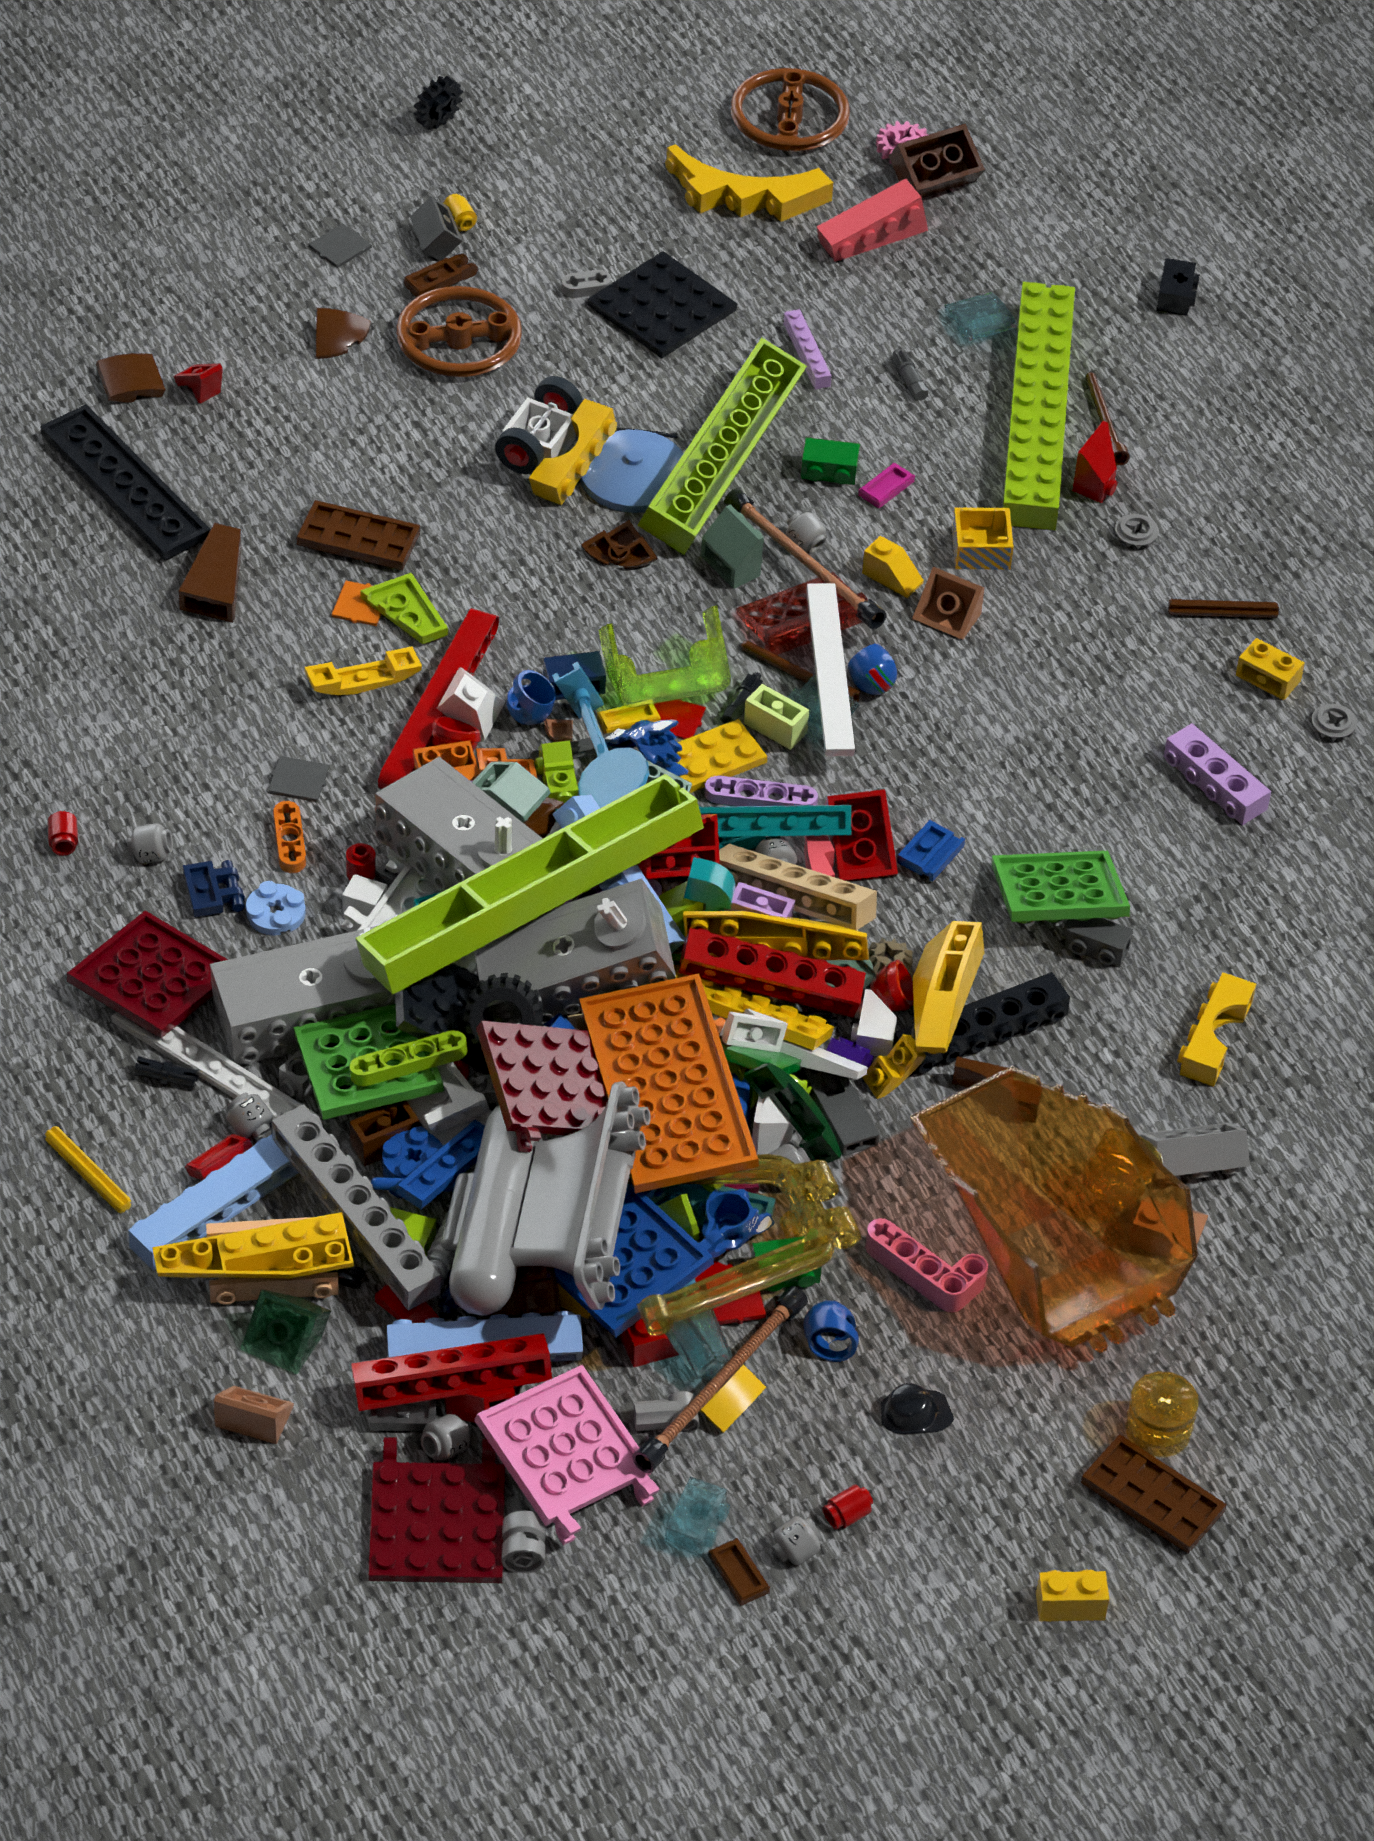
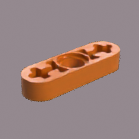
M282 801L276 804L273 809L279 865L285 872L297 873L306 866L300 808L292 801ZM283 813H289L290 823H285ZM286 834H294L297 836V839L286 841L282 837ZM289 851H294L296 861H290Z

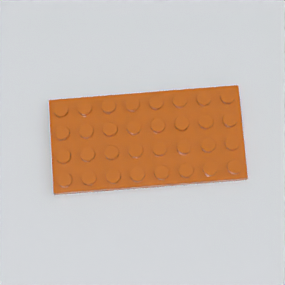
M699 974L579 999L580 1009L586 1029L590 1034L603 1085L606 1089L607 1099H609L611 1087L615 1082H625L627 1087H637L639 1091L638 1107H648L650 1111V1124L641 1126L640 1129L645 1135V1149L636 1151L633 1168L630 1170V1178L635 1193L759 1167L758 1156Z

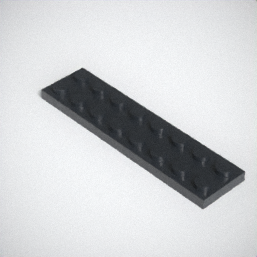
M87 404L40 426L41 435L164 560L206 540L211 529Z

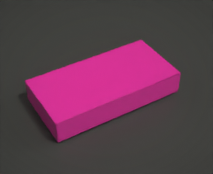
M894 462L861 487L858 495L879 509L915 482V475Z

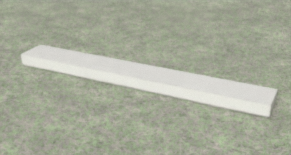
M835 583L807 584L806 592L825 756H854L855 744Z
M118 1012L111 1016L114 1024L181 1066L198 1069L199 1077L235 1099L245 1092L248 1095H259L272 1112V1120L302 1105L177 1026L161 1039Z

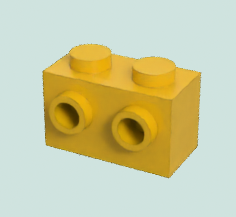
M1255 638L1239 656L1235 676L1285 700L1301 682L1305 662Z
M1059 1570L1040 1572L1036 1589L1039 1622L1105 1620L1109 1604L1106 1571L1082 1570L1080 1572H1061Z

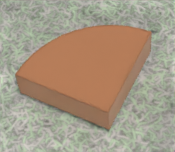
M546 719L544 721L545 732L554 742L570 740L572 742L573 720Z

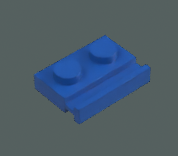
M929 820L898 854L897 863L921 876L923 874L928 876L929 880L933 882L963 849L965 838L961 837L959 839L954 836V832Z

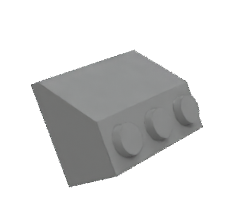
M1230 1122L1141 1133V1140L1152 1174L1162 1178L1164 1182L1181 1180L1180 1175L1192 1174L1193 1178L1211 1176L1210 1171L1222 1170V1174L1239 1173L1241 1167L1250 1166L1247 1130Z

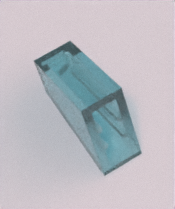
M705 1292L675 1298L654 1316V1319L696 1380L706 1377L712 1380L733 1357Z

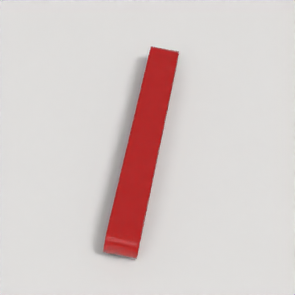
M473 608L468 611L384 763L378 778L379 789H383L415 771L413 749L433 746L432 724L434 719L443 716L447 717L437 709L440 701L460 667L469 674L475 673L484 656L481 654L486 653L494 638L492 635H495L497 632L499 616Z

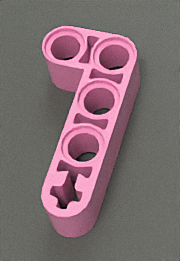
M879 1218L869 1223L865 1245L867 1253L942 1310L958 1312L984 1289L988 1263L983 1256L967 1254L951 1267L891 1221Z

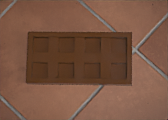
M315 500L297 535V545L403 570L420 535V525Z
M1120 1434L1088 1468L1081 1479L1083 1485L1187 1554L1191 1552L1224 1514L1227 1506L1226 1503Z

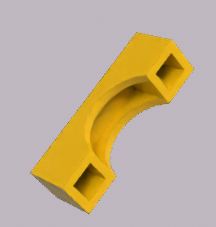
M588 399L582 401L571 417L575 435L578 437L576 445L569 452L561 456L543 458L540 465L535 468L529 477L533 494L559 505H562L566 498L572 495L575 485L587 473L589 465L594 458L601 453L607 439L616 431L617 422L612 408Z
M1222 972L1218 983L1212 982L1207 995V999L1210 1000L1208 1004L1202 1003L1197 1016V1020L1200 1021L1198 1025L1193 1024L1189 1031L1187 1041L1190 1043L1188 1046L1183 1045L1177 1059V1062L1181 1063L1179 1075L1214 1087L1224 1066L1227 1047L1217 1039L1214 1031L1224 1024L1244 1022L1253 1003L1256 983Z

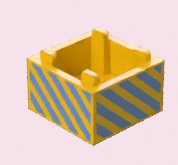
M954 507L952 539L955 569L1011 570L1014 547L1010 508Z

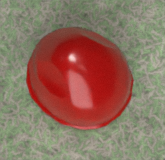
M445 716L434 719L432 724L433 746L470 741L474 751L478 742L481 741L480 731L470 724Z
M900 960L890 962L875 975L869 985L870 990L892 1012L906 1011L914 1005L913 980L907 968Z

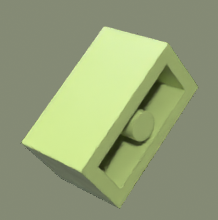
M761 684L746 699L744 724L790 750L807 734L809 709L764 684Z

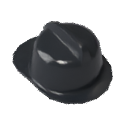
M914 1383L899 1385L881 1402L882 1425L896 1434L943 1431L954 1420L953 1413L944 1394L934 1390H926Z

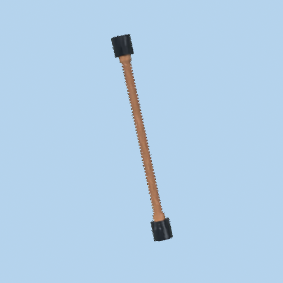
M736 488L726 495L724 499L725 506L731 504L745 518L753 521V523L825 583H835L836 592L857 611L856 617L870 629H877L885 622L887 615L880 606L871 599L866 601L858 597L845 584L821 566L808 553L757 512L752 505L754 501L744 492Z
M795 1286L788 1287L776 1301L777 1304L773 1309L772 1315L663 1433L656 1437L650 1436L635 1451L632 1456L633 1462L641 1471L652 1473L666 1457L665 1453L668 1450L669 1443L722 1388L754 1351L758 1349L781 1322H789L801 1312L808 1303L807 1296L801 1289Z

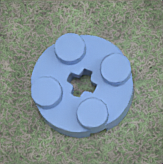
M273 881L262 882L259 888L249 895L245 905L246 916L250 921V925L256 931L266 935H281V932L288 930L291 932L297 929L304 921L306 914L304 894L288 885L276 884ZM279 906L282 911L277 910L275 913H272L270 907Z

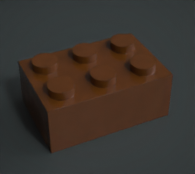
M966 123L897 144L889 155L899 182L906 178L922 198L975 182L985 171Z

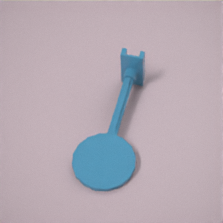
M575 662L572 664L574 667L573 671L562 677L558 673L552 676L578 718H583L597 753V758L591 761L581 774L578 783L579 796L592 795L601 808L645 785L649 776V765L640 751L632 748H616L609 751L593 712L603 706L604 703L579 663Z

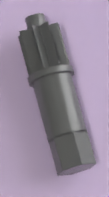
M899 349L893 352L894 356H891L893 359L892 363L899 376L903 378L914 399L919 401L927 398L928 389L916 371L915 365L907 352H902Z

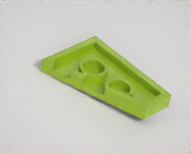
M412 573L360 590L361 599L421 644L448 636L447 625Z

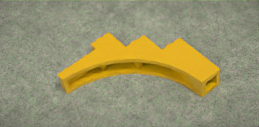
M676 144L667 147L666 169L680 180L681 185L686 188L685 199L687 204L691 207L693 206L699 213L726 203L728 209L734 211L740 218L766 208L770 215H774L782 222L832 201L833 181L820 168L782 177L745 176L706 165L688 155Z

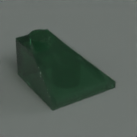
M262 1289L240 1350L298 1374L321 1340L331 1310L303 1298Z

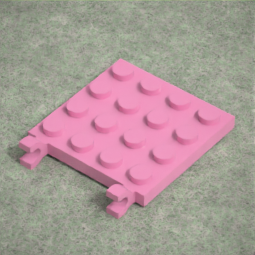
M583 1365L478 1413L474 1419L544 1525L547 1526L554 1522L556 1534L563 1546L574 1541L576 1538L574 1534L581 1529L577 1521L571 1517V1513L631 1484L634 1486V1493L641 1507L654 1500L652 1495L660 1490L656 1483L650 1479L649 1475L651 1473L641 1471L633 1462L632 1456L639 1446Z

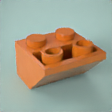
M470 741L413 749L415 770L437 757H441L468 780L474 781L479 775L478 765Z

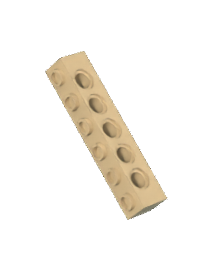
M728 844L719 850L720 865L728 869L733 875L735 888L741 882L795 900L794 911L853 930L860 929L876 918V890L732 844Z

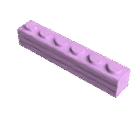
M801 310L784 312L783 324L801 362L807 365L805 370L814 389L830 387L832 375Z

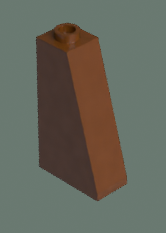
M214 523L179 589L180 610L234 622L242 549L241 529Z

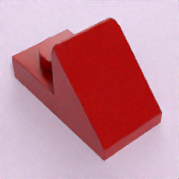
M221 363L194 364L173 377L177 386H189V388H192L198 403L201 404L221 392L223 368Z

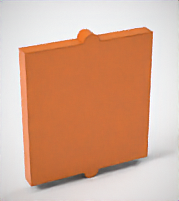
M346 580L332 612V617L349 620L353 624L359 622L377 626L381 613L360 597V590L372 587L371 584H361Z

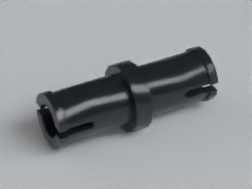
M138 1056V1063H136L134 1069L135 1076L160 1080V1083L168 1085L169 1082L195 1089V1082L198 1081L199 1077L198 1069L173 1065V1061L166 1060L164 1063Z

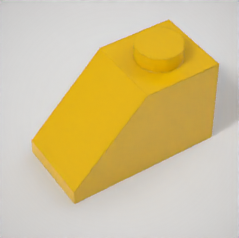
M880 535L864 550L862 574L906 598L923 584V578L903 547Z

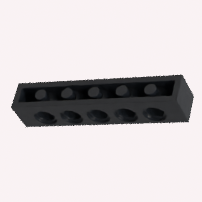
M1053 972L964 1005L947 1052L937 1054L923 1052L926 1058L911 1075L919 1072L926 1073L939 1064L945 1062L952 1063L956 1061L957 1057L970 1052H980L996 1042H1006L1014 1035L1025 1031L1032 1032L1040 1025L1062 1020L1068 1015L1069 994ZM915 1024L894 1033L893 1047L903 1034L912 1035L915 1040Z

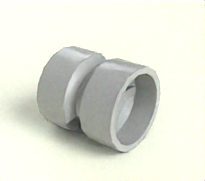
M516 1511L508 1514L503 1520L502 1527L504 1542L502 1545L503 1566L514 1573H533L540 1570L545 1564L544 1541L546 1539V1526L535 1512Z

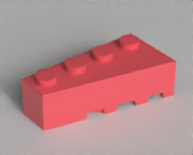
M906 178L816 227L820 244L835 262L928 231L922 197Z

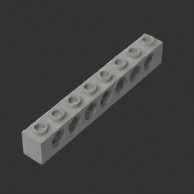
M303 1104L273 1119V1141L330 1213L342 1212L347 1234L406 1309L409 1311L441 1294V1279L443 1276L439 1266L435 1262L431 1263L428 1260L419 1241L412 1240L403 1221L399 1218L396 1219L392 1215L387 1201L383 1197L379 1198L376 1195L370 1180L366 1176L362 1177L356 1170L353 1159L349 1155L345 1156L340 1150L333 1134L328 1135L324 1130L316 1113L312 1114Z

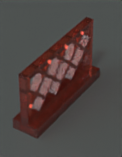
M831 572L832 575L845 584L834 572ZM819 577L738 607L736 608L737 615L765 643L766 650L779 655L812 642L807 598L797 597V595L807 594V584H823L825 582ZM836 592L837 598L842 599L837 601L841 630L862 623L856 617L857 611ZM862 592L856 594L867 601V597ZM778 602L787 604L786 608L772 605ZM793 605L806 606V609L800 610L793 609L792 607ZM755 611L763 613L762 617L749 615V613ZM769 614L781 615L782 618H781V619L768 618V615H769Z

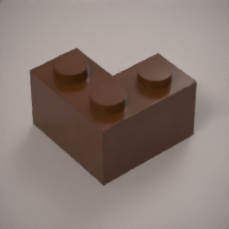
M406 1100L364 1110L366 1115L349 1122L350 1143L365 1167L382 1159L383 1145L391 1137L400 1132L411 1130L414 1127H420L419 1119Z

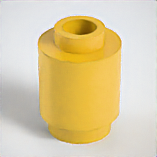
M452 194L444 200L443 204L450 208L459 232L470 230L475 225L477 215L465 197L459 194Z

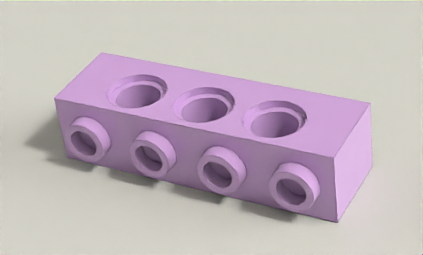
M1191 723L1167 738L1164 758L1167 763L1181 771L1191 784H1196L1204 791L1209 800L1219 804L1230 818H1235L1240 824L1244 825L1268 810L1271 791L1194 724Z

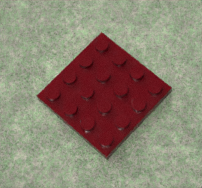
M145 910L67 972V982L162 1039L213 996L210 964L228 959Z

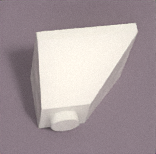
M460 667L437 709L447 717L476 727L480 731L481 742H484L506 701Z
M769 1096L764 1099L758 1097L753 1122L752 1140L759 1159L792 1141L793 1130H796Z

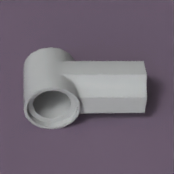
M680 1391L671 1394L666 1400L633 1402L636 1431L666 1429L695 1398V1395L688 1391ZM698 1413L682 1431L692 1433L699 1428Z

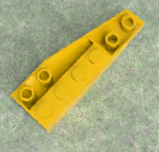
M747 911L683 912L685 936H687L690 928L706 929L713 934L725 937L733 936L741 941L752 944H764L769 948L783 952L792 951L799 956L811 959L869 960L867 933L842 926ZM709 953L713 957H718L714 953Z
M952 921L925 945L913 975L916 1051L928 1052L930 1054L947 1052L985 953L982 922Z
M342 1212L152 1247L158 1277L295 1278L354 1267Z

